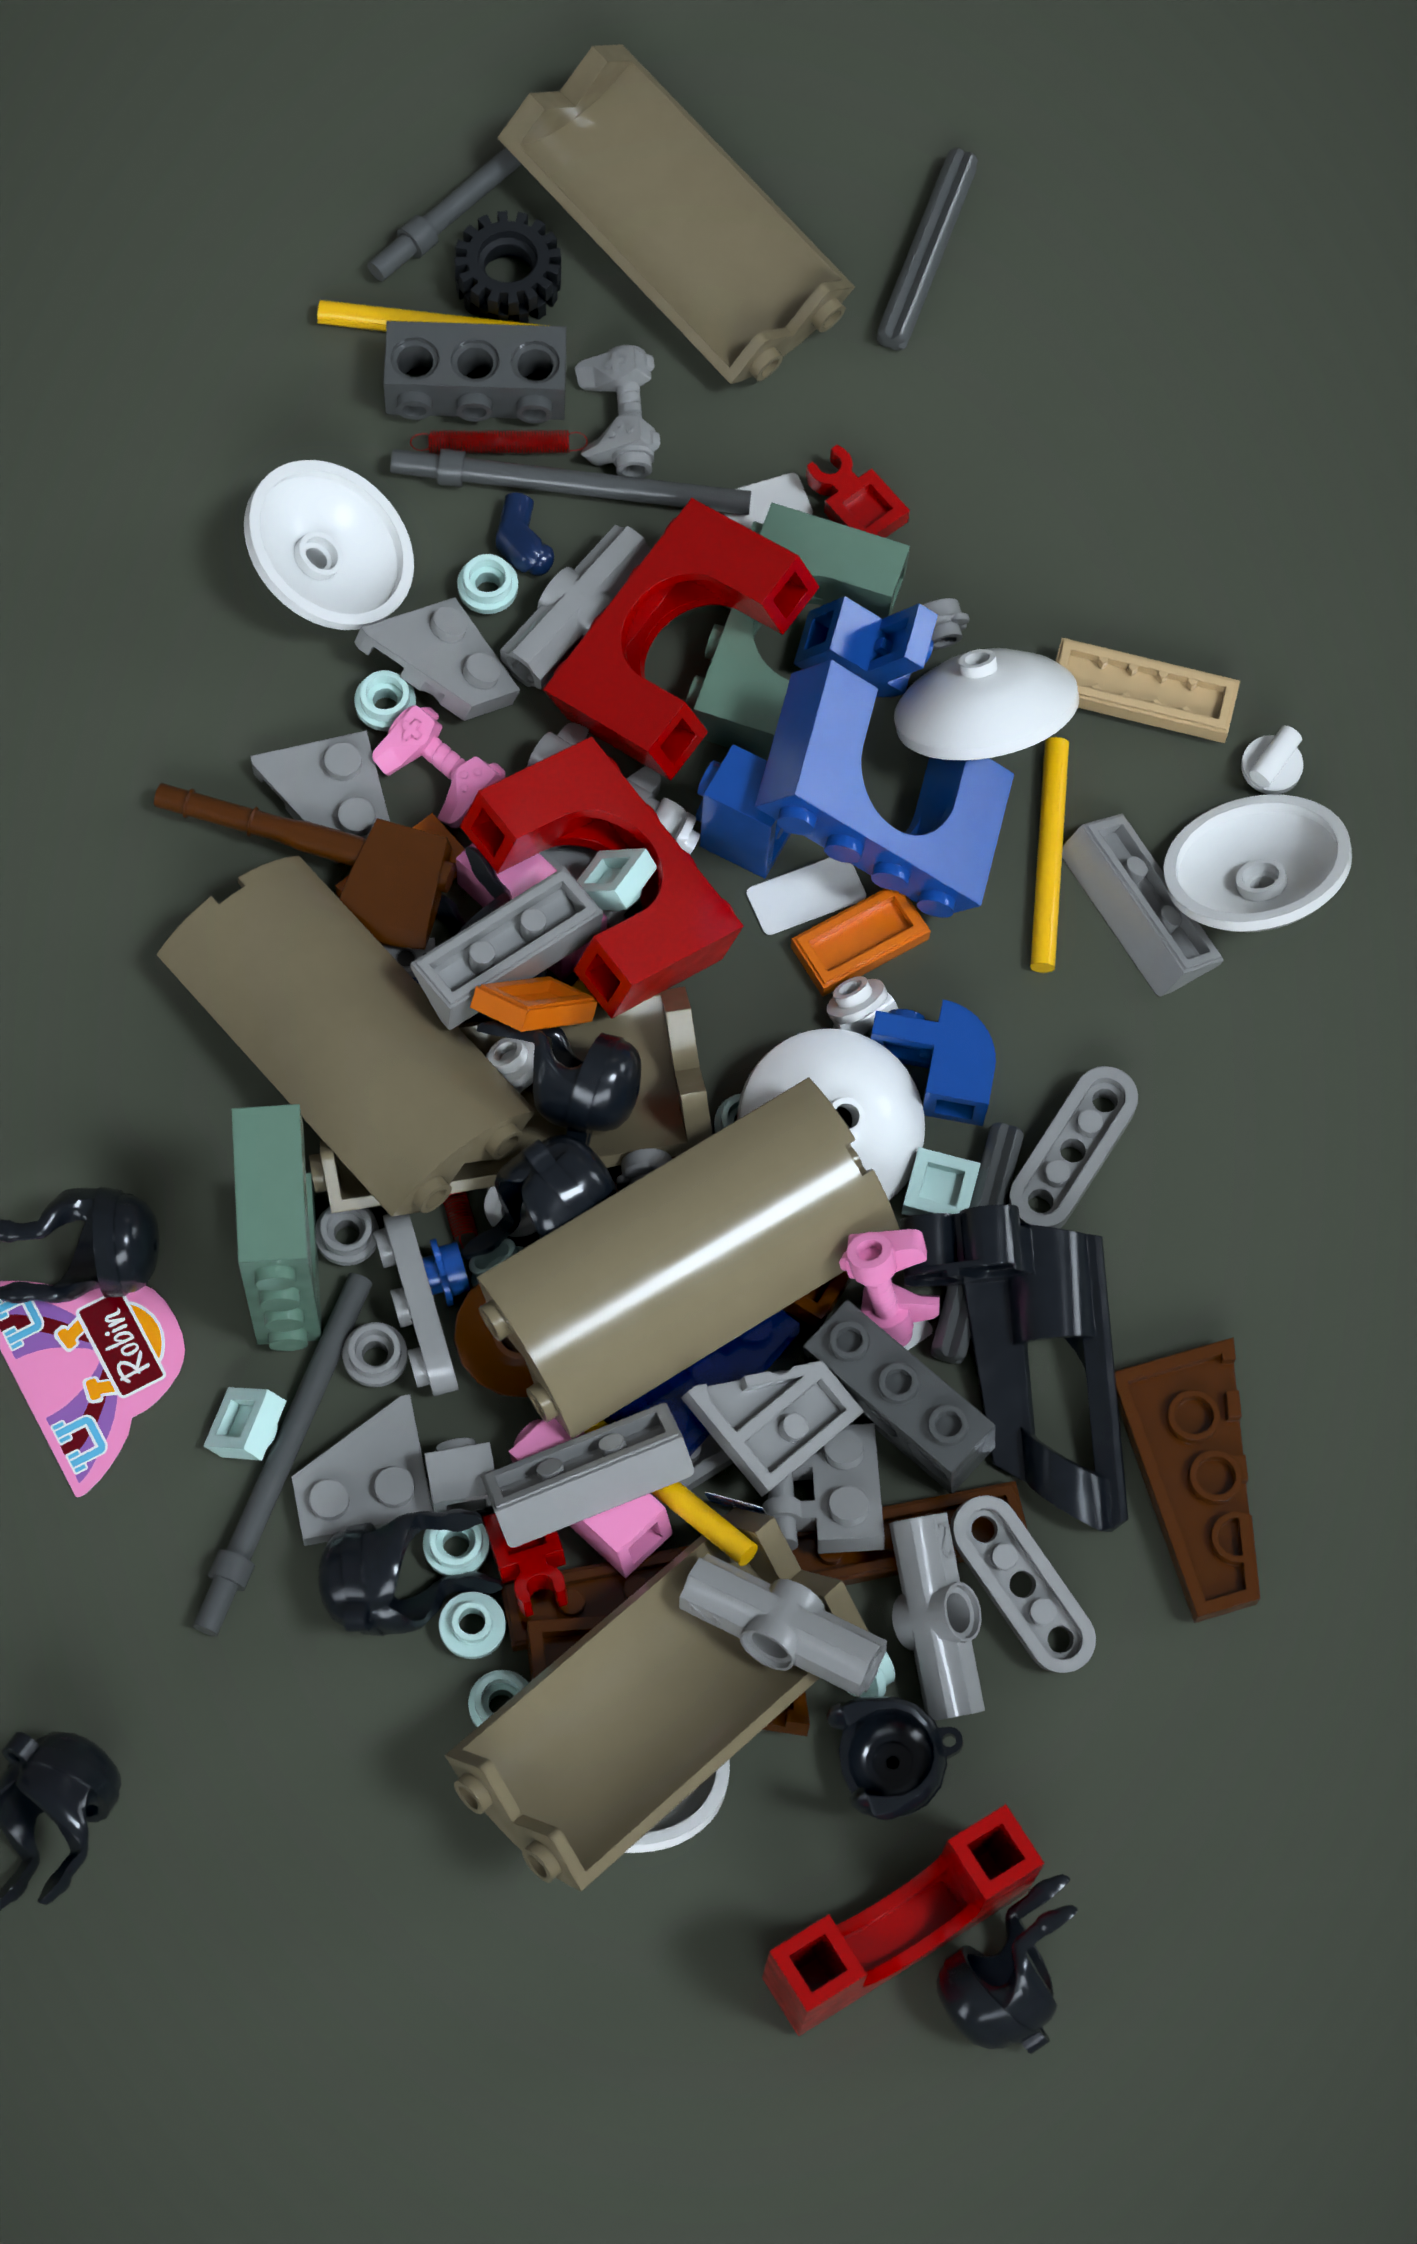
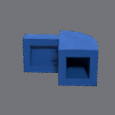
M843 596L808 612L794 664L801 669H805L832 659L878 688L876 697L903 695L906 692L910 674L923 669L932 654L934 646L932 635L938 614L919 603L882 619L846 596Z
M944 999L942 1000L938 1022L926 1020L922 1014L908 1009H893L889 1013L876 1011L871 1039L888 1049L902 1064L929 1068L922 1104L924 1115L983 1126L991 1095L996 1053L990 1033L982 1021L967 1008Z

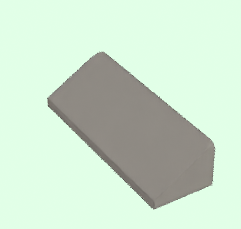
M1123 814L1082 824L1063 845V860L1156 995L1160 997L1172 993L1218 967L1224 961L1200 924L1183 914L1175 906L1167 891L1164 872Z
M563 867L411 963V970L439 1019L448 1030H451L478 1013V1011L470 1008L476 986L535 977L590 942L593 936L599 934L604 912L569 871Z
M661 1403L484 1474L481 1479L507 1545L512 1548L689 1478L694 1474L695 1469L683 1436L667 1403Z

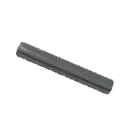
M954 148L947 154L878 327L877 341L883 347H890L895 351H901L907 347L976 173L978 159L972 152H965L960 148Z
M999 1122L991 1126L969 1208L985 1205H1006L1024 1137L1023 1131L1020 1128ZM963 1285L947 1286L930 1352L934 1358L940 1361L961 1364L966 1356L971 1334Z

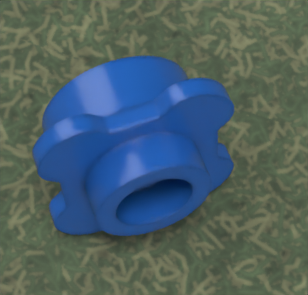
M436 1238L431 1239L430 1247L433 1255L423 1257L422 1260L432 1295L444 1293L447 1307L454 1305L452 1296L470 1291L462 1256L457 1241L438 1246Z

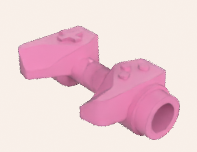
M416 705L404 710L392 723L387 736L373 751V761L387 776H390L421 756L433 764L435 768L451 780L450 788L438 819L451 828H458L478 791L504 779L506 773L497 763L487 764L477 756L468 761L460 758L455 751H451V748L442 743V740L438 738L442 730V725L437 721L439 718L438 713L431 707L420 708Z
M916 1229L850 1234L847 1251L843 1253L839 1264L841 1270L847 1271L849 1278L865 1285L860 1311L904 1347L912 1338L913 1322L931 1320L939 1315V1295L915 1294L891 1281L895 1272L927 1260V1248L923 1233Z

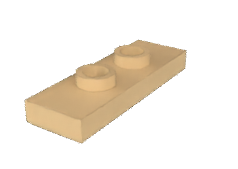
M1061 639L1056 662L1069 670L1076 680L1079 693L1078 708L1225 743L1240 680L1075 640Z

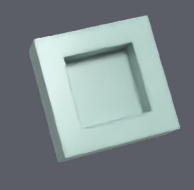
M646 848L601 850L596 854L577 882L602 911L610 910L616 912L627 910L628 907L639 899L642 888L657 869V865Z
M919 1147L901 1214L908 1216L933 1213L957 1214L961 1210L969 1208L981 1163Z
M228 1387L204 1447L222 1458L262 1461L266 1449L276 1436L277 1423L286 1400L268 1389Z

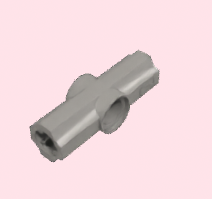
M614 525L575 569L565 567L554 576L543 591L536 612L500 650V660L507 666L514 678L528 688L533 686L538 689H542L552 678L557 667L569 657L589 631L594 619L607 608L627 582L632 570L641 564L652 550L642 535L629 526L620 527Z
M947 1512L889 1523L902 1594L897 1597L893 1606V1627L900 1643L908 1650L914 1652L925 1713L936 1721L985 1711L972 1640L976 1638L981 1627V1607L972 1588L960 1582Z
M708 1553L703 1558L699 1557L691 1569L679 1597V1609L740 1638L741 1645L746 1652L763 1665L783 1671L789 1670L795 1665L858 1697L864 1691L867 1692L877 1675L881 1661L886 1653V1640L825 1611L824 1604L820 1598L802 1584L790 1579H778L770 1584Z

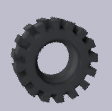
M497 211L496 223H491L486 214L478 218V231L472 225H469L463 231L464 241L458 239L454 260L456 290L459 300L464 298V308L470 314L479 308V318L491 319L494 315L498 316V320L509 321V318L517 317L518 322L529 323L530 312L538 320L545 316L546 304L553 307L557 301V290H561V250L557 248V238L552 231L545 235V223L536 219L530 227L528 226V214L518 212L516 221H508V211ZM516 257L527 262L530 265L531 271L527 277L519 281L501 282L489 277L485 269L487 264L495 259Z

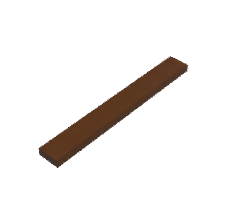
M1016 1481L882 1507L884 1550L818 1554L817 1532L807 1531L797 1532L798 1546L792 1552L802 1570L842 1580L846 1586L899 1575L889 1523L947 1512L950 1526L954 1512L962 1503L974 1497L988 1495L1000 1498L1008 1503L1026 1529L1027 1525ZM978 1517L973 1522L971 1531L976 1540L986 1543L992 1538L994 1527L987 1518ZM688 1546L652 1553L627 1578L622 1576L609 1562L563 1570L561 1573L564 1576L568 1594L567 1605L559 1607L555 1594L550 1590L541 1589L534 1592L530 1598L534 1615L525 1617L518 1607L514 1589L515 1580L503 1583L501 1595L513 1652L528 1649L526 1639L527 1621L608 1616ZM954 1547L956 1562H965Z

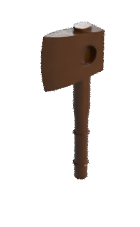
M160 783L155 793V807L182 814L185 819L193 817L245 832L249 837L256 835L277 841L304 853L353 866L339 898L343 904L380 943L403 948L426 949L442 892L447 893L449 891L456 871V864L449 862L452 847L448 838L379 818L376 819L368 837L365 838L309 821L284 818L259 811L258 807L252 809L199 794L194 789L185 790Z

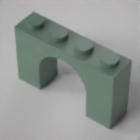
M771 502L764 523L753 522L751 530L799 555L820 586L807 604L825 605L846 596L882 619L892 614L906 575L910 551L909 545ZM724 606L731 609L725 626L715 623L711 631L705 651V659L711 660L705 678L697 675L694 677L686 703L708 731L703 740L727 748H731L734 744L768 760L789 680L774 672L764 662L756 648L754 638L763 624L732 607Z
M300 1104L231 1108L238 1263L257 1345L269 1344V1348L276 1351L300 1350L308 1346V1341H319L322 1335L315 1192L312 1174L306 1173L304 1127Z

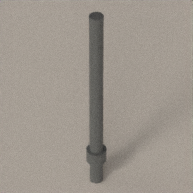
M505 147L423 217L415 215L397 230L398 238L367 263L371 274L378 281L383 282L411 257L421 258L438 243L437 235L522 164Z
M393 449L390 468L391 473L437 478L438 485L462 487L463 482L683 508L693 498L717 512L749 515L752 492L466 458V451L441 449L440 454Z
M349 1273L226 1550L220 1549L208 1573L212 1583L193 1623V1627L202 1633L210 1636L218 1635L236 1592L244 1591L255 1568V1564L250 1560L341 1357L344 1343L352 1332L373 1283L362 1275Z

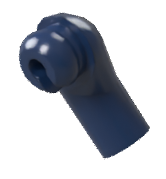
M509 493L505 496L495 540L497 550L520 572L529 571L534 576H542L551 569L555 556L553 549L547 544H542L541 538L529 528L534 501L529 496L521 493Z

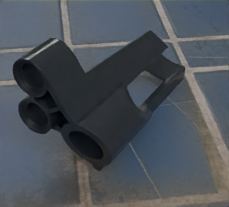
M985 1205L963 1209L957 1214L933 1213L900 1219V1230H920L923 1233L927 1248V1260L925 1262L903 1269L905 1285L910 1287L963 1285L984 1416L996 1425L995 1448L990 1453L993 1464L1023 1480L1040 1496L1074 1518L1097 1530L1113 1532L1129 1520L1102 1236L1052 1227L1021 1224L1019 1208L1016 1205ZM1064 1338L1075 1350L1083 1364L1087 1378L1095 1471L1089 1470L1064 1457L1035 1436L1028 1358L1029 1342Z

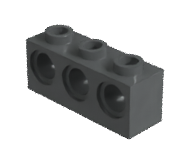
M387 321L384 364L386 414L400 415L412 420L425 419L429 416H456L474 422L484 421L489 418H519L528 423H543L550 419L565 420L567 326ZM411 371H423L427 373L420 377H410L405 375L406 373ZM474 372L487 375L480 379L465 377L467 374ZM539 374L547 378L540 381H531L525 377Z
M846 1300L803 1346L805 1364L823 1361L863 1409L864 1412L860 1417L868 1424L874 1423L875 1430L950 1494L957 1490L995 1448L996 1425L849 1300Z

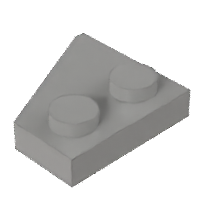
M456 597L363 626L354 641L358 649L369 655L376 648L404 667L400 678L419 691L433 695L441 706L463 721L512 705L520 691Z
M367 730L250 756L254 775L261 783L265 781L284 802L285 809L296 820L309 821L365 838L368 837L377 818L390 822L378 772L372 758L373 753Z
M823 1361L793 1366L787 1371L777 1373L767 1371L747 1375L740 1380L707 1386V1384L697 1385L681 1397L761 1497L771 1491L864 1412Z
M410 1394L398 1397L291 1476L304 1546L328 1542L334 1534L346 1530L348 1526L371 1522L376 1529H379L395 1518L407 1513L419 1511L433 1512Z

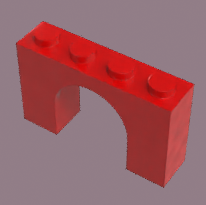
M691 498L679 515L667 525L664 534L641 564L632 570L627 582L607 608L594 619L589 631L569 657L557 667L553 677L543 690L568 720L585 726L593 735L667 779L672 780L707 735L708 731L685 701L645 679L646 657L658 633L670 621L688 610L705 605H723L732 607L783 635L820 586L799 555Z
M592 736L479 790L460 825L461 829L497 874L544 850L556 846L575 845L587 847L598 852L601 850L646 848L657 865V869L642 888L640 896L642 911L593 936L573 970L611 1019L721 961L744 927L736 917L731 905L720 897L697 868L690 854L679 846L659 821L654 809L643 801L623 776L617 763L606 755Z
M1007 1804L947 1840L941 1855L930 1866L874 1905L837 1925L830 1914L770 1950L762 1979L799 2037L1025 1895L1045 1863Z

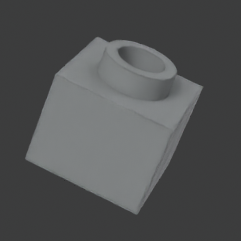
M456 1438L438 1444L436 1446L437 1451L424 1453L433 1512H447L451 1509L459 1508L476 1511L477 1513L494 1511L481 1479L484 1474L495 1470L490 1442L476 1444L475 1439Z

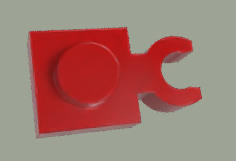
M835 445L831 448L830 461L838 469L836 473L827 474L822 472L813 461L807 465L806 480L811 489L821 495L831 496L825 500L824 513L831 521L884 538L908 522L910 514L908 507L872 468L860 477H857L852 471V458L843 447Z
M495 1513L483 1516L484 1526L501 1581L506 1583L515 1580L514 1589L521 1613L525 1617L534 1615L530 1598L534 1592L541 1589L552 1591L555 1594L559 1607L567 1605L568 1594L565 1579L561 1571L556 1568L566 1565L564 1551L557 1531L511 1548L507 1545Z

